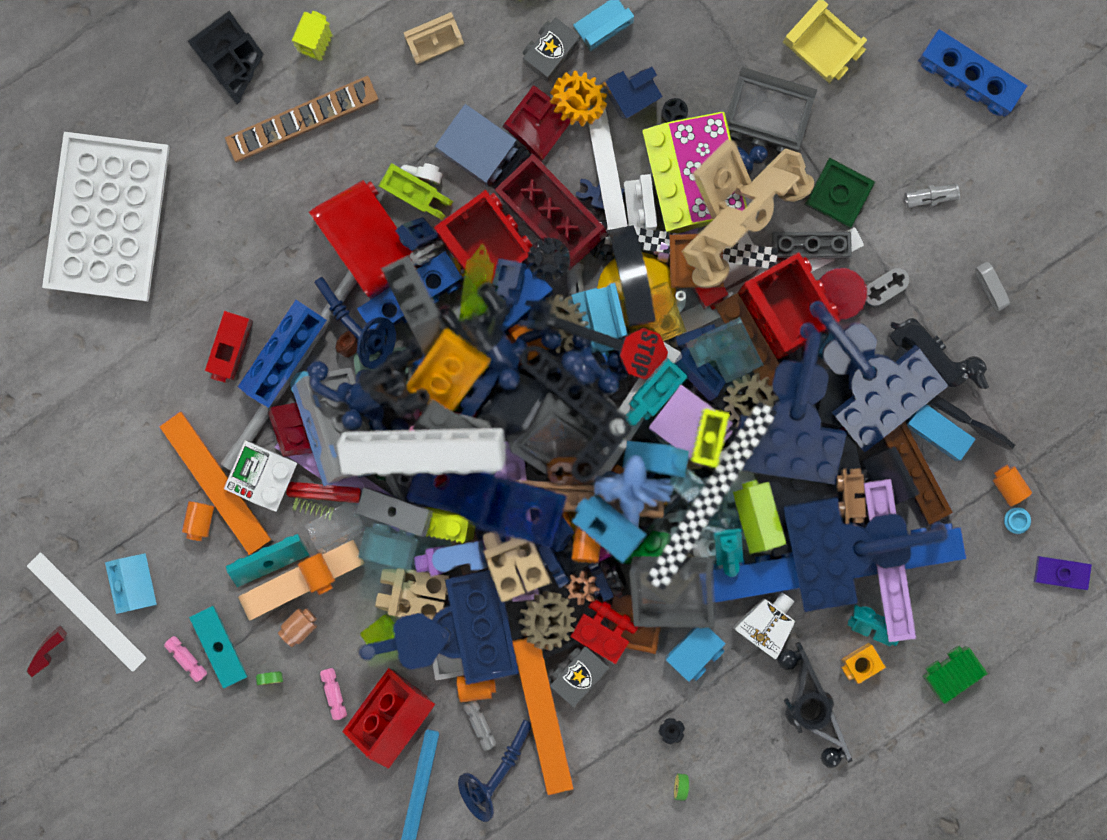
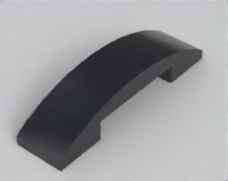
M634 225L608 230L611 249L615 257L624 296L629 327L656 322L646 267Z

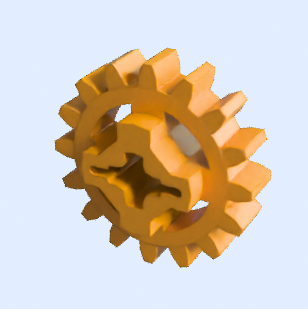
M573 71L571 76L566 72L562 78L556 80L550 92L553 95L550 103L557 104L554 112H562V120L568 117L571 125L579 121L580 126L584 127L586 122L592 125L596 119H600L607 106V103L604 102L607 94L600 92L603 85L596 86V78L593 77L589 80L586 72L582 76H579L577 71Z

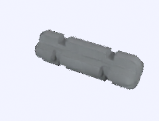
M441 240L438 242L434 241L412 252L410 258L414 266L423 265L445 252L446 249L443 247L445 243Z
M477 700L465 703L464 709L467 715H470L469 720L477 737L481 739L480 744L483 750L486 751L495 747L496 741L493 735H490L491 730L483 713L479 711L480 706Z

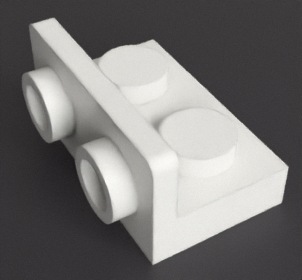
M651 174L640 175L639 180L625 181L624 191L628 225H634V227L646 230H656L657 222Z

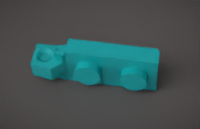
M666 358L628 403L632 408L626 415L630 418L633 426L642 417L647 420L650 416H654L688 377L670 359Z

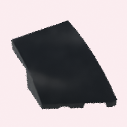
M227 11L188 39L187 43L237 105L241 102L242 96L264 53L251 35L242 29L232 13Z

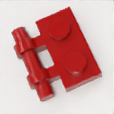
M595 599L588 606L596 611L595 616L592 619L583 613L570 637L616 664L629 643L621 634L624 630H627L634 635L639 626H634V622L631 621V617L628 615H621L611 609V605L607 602L601 603ZM604 617L617 624L613 631L600 624Z

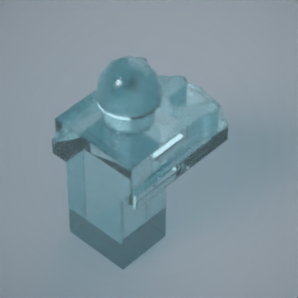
M687 467L685 477L672 476L669 479L670 485L688 502L696 499L705 487V483L702 482L700 477H697Z

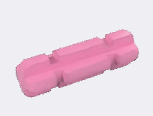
M171 637L166 641L164 647L169 653L174 654L173 657L186 672L189 671L191 673L190 676L195 682L202 680L206 676L207 671L202 665L199 666L197 664L198 661L185 646H181L182 643L177 637Z
M333 668L322 670L320 676L322 682L325 683L323 687L328 704L332 707L330 710L333 720L345 718L347 712L345 706H342L343 698L338 682H335V671Z

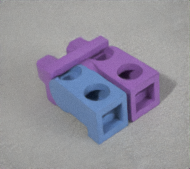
M484 540L449 547L443 545L426 549V554L414 557L417 573L430 571V576L449 572L470 563L471 570L488 567L489 565L483 552L486 550Z

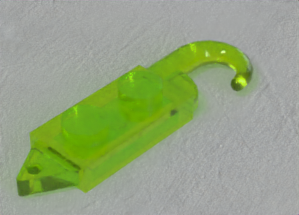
M481 244L470 260H466L459 312L460 321H463L466 317L471 320L470 315L476 314L478 316L487 310V306L477 294V289L484 283H491L494 263L490 262L483 244ZM480 250H484L482 255L479 254Z

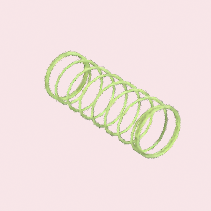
M298 498L295 499L293 510L295 511L299 503ZM330 507V509H331L330 516H329V520H330V521H331L332 516H333V513H334V508H333V507Z

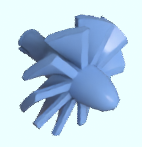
M636 455L627 462L623 473L617 474L612 471H606L602 476L596 475L594 493L602 494L607 501L620 498L623 516L638 528L639 512H642V509H644V503L655 506L656 502L653 500L669 502L671 498L668 495H672L673 486L668 485L670 483L669 479L649 480L655 477V474H646L642 458Z

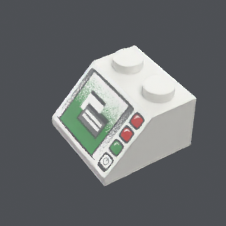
M244 440L224 489L276 512L297 463L287 457Z

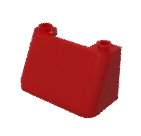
M362 180L317 205L309 211V214L371 300L390 287L382 268L408 255L410 257V254L414 251L406 248L401 243L400 236L395 231L397 229L396 225L376 198L379 192L371 181L366 184ZM416 265V270L422 267L423 265Z

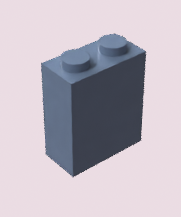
M464 104L435 145L437 152L485 186H488L490 182L494 183L500 177L503 171L500 169L505 161L510 162L518 150L515 148L517 145L515 138L466 104Z

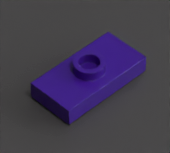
M1037 556L1034 582L1088 590L1092 564Z

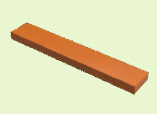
M179 412L159 426L247 553L251 555L272 540L245 500L224 489L228 476L183 412Z
M527 638L512 641L547 794L551 795L572 790V780L542 650L535 648L534 644L527 643Z

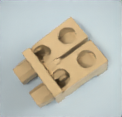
M520 521L506 526L511 540L505 543L501 542L497 530L483 535L486 550L483 552L502 602L525 593V587L528 592L552 582L531 534L526 532ZM516 568L519 569L520 574H521L522 579H523V582L521 581L520 576H519L518 571H517Z
M403 567L383 569L380 583L393 585L392 595L378 593L375 607L388 611V615L402 617L422 613L432 620L433 616L440 609L446 607V602L423 598L421 595L447 599L448 595L444 579L451 578L452 575L439 574L430 576V572L417 573L415 569Z

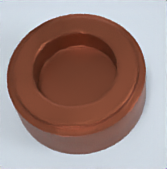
M346 331L338 338L336 351L343 357L352 356L357 352L358 339L350 331Z

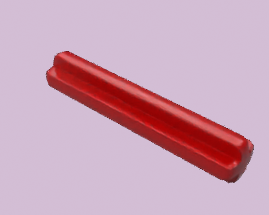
M289 482L286 488L288 497L359 503L362 490L358 487L323 486V484Z

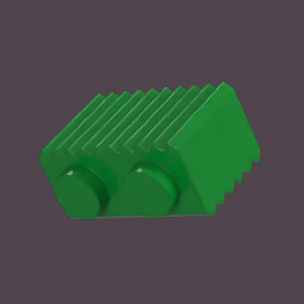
M958 645L947 653L948 658L941 663L937 660L925 668L927 673L922 677L943 704H946L988 674L970 647L964 646L962 648Z

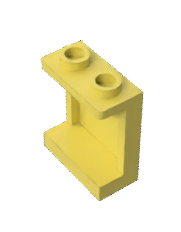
M818 0L787 34L783 43L830 83L834 78L839 81L849 69L846 66L852 58L857 61L866 51V48L863 46L867 39L864 36L859 38L827 9L829 4L824 0Z

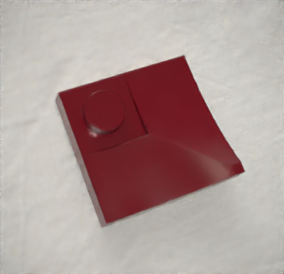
M533 85L502 127L518 139L542 162L569 126L570 119L567 117L565 120H562L563 113L554 112L557 104H551L550 100L552 98Z
M297 402L270 407L268 414L282 456L313 453Z

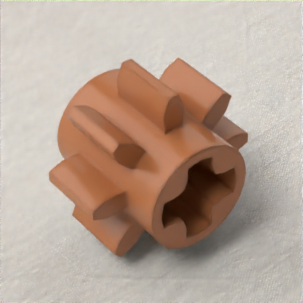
M581 571L580 578L575 574H571V583L565 585V588L569 589L571 593L568 599L578 598V605L584 604L585 598L590 602L594 601L595 599L592 595L595 591H600V588L595 587L594 583L597 578H587V571ZM580 583H585L586 585L583 588V590L585 591L584 593L579 592V590L581 589Z

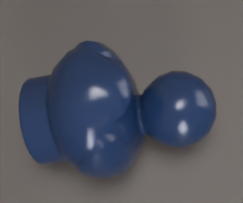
M763 146L753 147L749 155L745 150L737 147L748 175L753 172L754 163L761 164L768 157V152Z

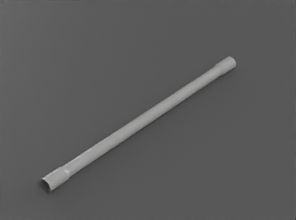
M348 271L334 292L339 301L342 300L344 302L357 283L350 271ZM328 303L320 316L327 320L270 407L277 405L289 387L291 380L298 373L334 318L332 314L334 311L329 310L330 305ZM263 404L260 405L237 442L231 447L221 462V465L230 471L232 470L244 440L250 443L253 442L269 417L270 407L268 408Z

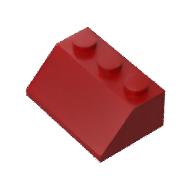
M388 668L342 732L367 758L389 769L436 704L421 690L394 670Z

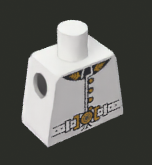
M783 592L773 604L762 598L734 625L733 629L776 660L795 623L792 618L786 615L795 601Z

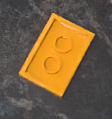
M445 329L407 382L408 391L413 393L420 388H424L430 394V401L433 399L453 412L489 364L491 358L478 352L475 347L448 329Z

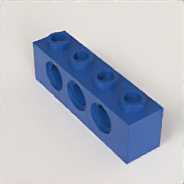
M940 29L935 33L918 59L924 70L931 74H939L944 78L943 81L947 85L964 90L966 92L965 95L975 102L981 101L996 116L1002 115L1006 117L1027 88L1026 84ZM944 56L953 58L955 63L953 67L944 64ZM972 70L976 74V81L968 80L965 76V71ZM987 85H995L998 88V95L990 94Z
M446 252L441 253L417 269L434 304L440 301L438 297L445 292L450 295L461 288L460 282L464 281ZM431 276L441 278V284L436 289H431L427 286V280ZM390 287L357 308L366 324L376 317L387 318L394 326L402 320L404 323H407ZM389 304L397 307L396 315L391 318H387L383 314L385 306ZM378 323L372 325L370 329L376 328Z
M295 300L238 385V388L269 408L327 320L298 300Z

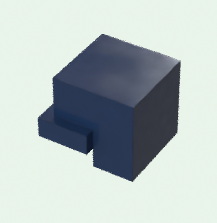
M652 66L644 68L629 78L622 71L601 82L621 119L629 118L663 97L652 79L657 76Z

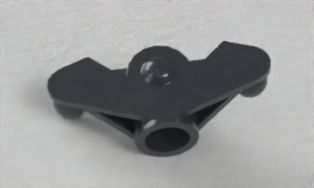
M797 642L795 643L796 651L790 649L783 650L777 658L779 666L784 670H792L797 666L799 660L802 661L792 702L790 703L788 698L784 699L786 719L789 724L795 726L799 734L803 732L802 726L840 747L839 749L828 747L823 750L821 762L824 766L835 768L841 763L843 758L850 763L853 761L832 710L834 707L833 698L828 692L823 690L801 643ZM807 674L810 677V680L814 686L815 691H803ZM814 698L820 704V713L814 719H804L800 714L801 706L806 700ZM830 722L835 737L823 732L820 729L824 728Z

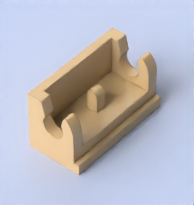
M452 12L404 32L406 42L416 65L464 45Z

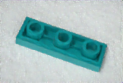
M299 534L286 537L274 545L264 547L245 558L237 559L234 563L227 565L226 570L235 585L240 587L309 556V552Z
M213 605L189 617L223 689L248 677L215 606ZM217 642L223 644L222 651L216 649L215 645Z

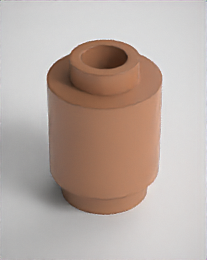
M298 608L281 625L282 629L278 634L290 647H294L296 644L299 645L317 627L315 624L317 618L307 608L304 611Z

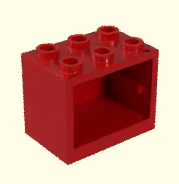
M486 190L434 227L439 238L445 243V246L477 289L484 283H493L498 259L528 265V252L533 246L525 235L521 238L517 233L519 226L510 214L507 216L503 214V205L495 193L489 195Z
M799 252L748 280L738 291L739 296L777 360L806 345L807 339L803 338L800 334L803 324L810 323L814 325L821 335L829 332L822 322L810 313L812 303L816 301L822 302L838 323L840 322L838 318L840 314L834 303H829L825 296L826 290L820 280L814 278L811 273L812 266L806 257L802 258Z

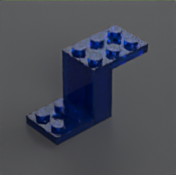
M500 470L494 473H486L484 471H471L464 474L457 471L443 472L441 474L446 475L447 481L443 487L439 488L435 487L434 480L439 474H432L430 472H417L414 474L406 498L409 501L457 513L479 529L547 547L552 546L567 495L516 481ZM533 507H538L539 516L537 519L529 521L527 518L528 511Z

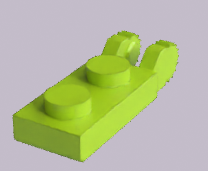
M392 163L378 187L422 212L426 211L441 221L445 218L443 212L428 206L432 198L434 197L446 206L451 207L453 204L451 199L437 192L436 188Z

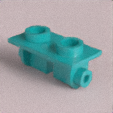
M741 529L715 532L717 566L723 565L724 573L729 577H734L739 573V563L743 562Z
M854 605L853 616H850L847 626L851 627L852 631L868 637L873 629L876 630L873 636L874 640L889 647L891 645L897 646L899 641L889 642L885 617L876 614L873 609L867 606L860 607Z

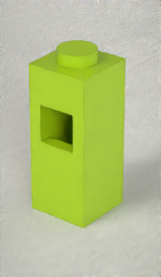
M757 480L742 483V489L732 493L749 553L766 551L785 545L786 541L769 482L759 485Z

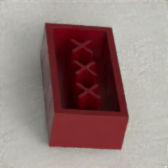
M534 154L495 189L499 198L540 240L542 238H556L565 244L570 253L569 271L608 235L605 227Z

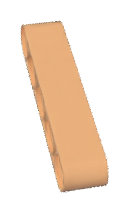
M354 540L323 554L334 579L365 564ZM299 567L240 595L238 599L250 621L309 592L310 589Z

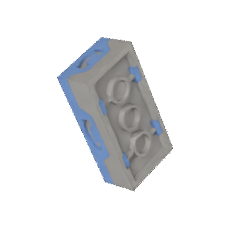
M350 367L330 371L327 378L321 383L337 391L341 383L348 382L354 384L355 380ZM304 376L292 386L323 486L335 484L341 479L354 476L350 473L341 474L337 447L343 432H350L342 425L343 415L350 410L345 402H333L314 392L309 384L310 377ZM362 416V426L357 431L352 432H371L365 416ZM365 473L359 475L358 478L370 476L373 473Z

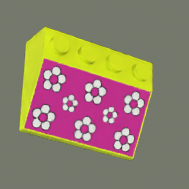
M725 112L667 122L642 130L666 232L679 234L709 225L713 219L692 173L726 140L731 141ZM735 192L724 201L727 206L740 211L747 207L745 197L735 194Z

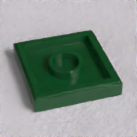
M829 157L804 205L851 229L875 181Z

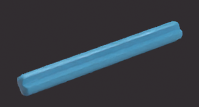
M427 729L424 734L401 840H416L439 738V732L436 730Z

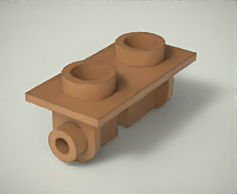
M850 469V475H846V470H841V475H837L836 482L837 491H842V502H839L843 522L847 524L849 523V518H853V523H863V517H866L865 498L855 499L854 493H864V474H861V469Z

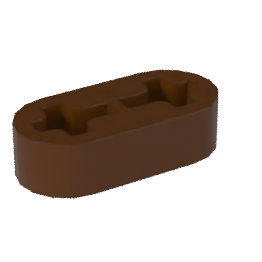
M578 457L554 458L550 460L546 467L550 481L557 485L591 484L595 481L596 475L586 482L575 479L572 474V465ZM586 461L580 462L578 465L579 472L584 471V467H589L590 471H587V475H590L592 472L591 465ZM558 467H562L564 471H561L560 475L557 476L555 471L558 470Z

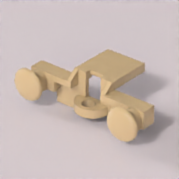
M726 140L692 173L713 219L682 251L688 265L696 267L692 274V280L697 286L710 288L719 285L726 279L730 266L726 260L720 258L719 254L726 247L732 248L748 230L753 232L760 231L768 224L773 214V196L775 194H778V197L784 201L795 202L804 199L811 193L814 188V179L806 174V166L801 153L784 149L751 182L735 142ZM733 192L753 200L743 211L729 207L724 202Z

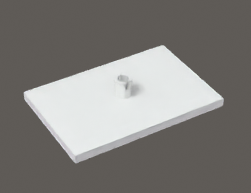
M64 132L42 288L149 302L170 150L169 145Z

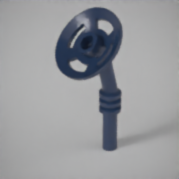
M320 277L315 280V285L330 305L329 310L334 311L332 313L333 316H337L336 320L341 321L358 339L357 354L361 364L369 369L381 366L387 356L393 353L395 347L396 331L393 323L387 318L376 317L369 321L362 329L350 317V311L346 310V305L342 306L344 302L338 300L325 279ZM378 323L376 328L368 330L372 325ZM384 329L386 330V334H387L386 345H384V343H385V334H384V331H383ZM377 352L380 353L378 358L370 361V355Z
M523 720L510 746H507L508 751L504 752L505 757L502 756L501 758L502 763L487 784H482L479 779L470 773H463L459 776L458 787L461 797L467 808L477 819L488 822L493 818L492 793L510 768L516 765L514 761H518L517 755H521L520 749L532 727L530 721ZM477 805L485 807L486 812L482 811Z

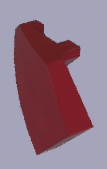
M61 625L42 642L33 656L27 669V673L31 677L50 664L52 658L48 652L65 640L67 633Z

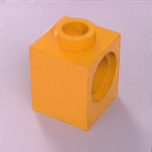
M870 643L865 644L841 659L844 663L841 669L849 681L853 679L858 684L886 668ZM859 658L867 660V668L862 672H858L855 669V662Z

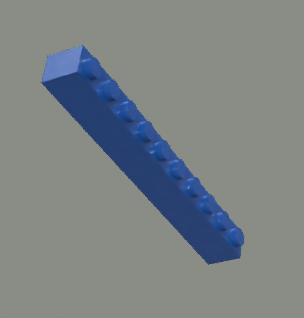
M952 523L944 524L948 534L945 541L910 547L911 558L904 565L905 569L966 559L961 527L953 528ZM918 528V529H913V530H910V531H911V534H912V533L924 532V531H927V530H926V528ZM793 552L783 554L781 558L771 559L770 555L755 557V562L746 564L743 559V562L739 563V573L734 577H729L724 573L723 568L713 564L715 602L800 588ZM872 562L867 570L853 578L877 575V564ZM698 573L702 601L704 604H707L706 573Z

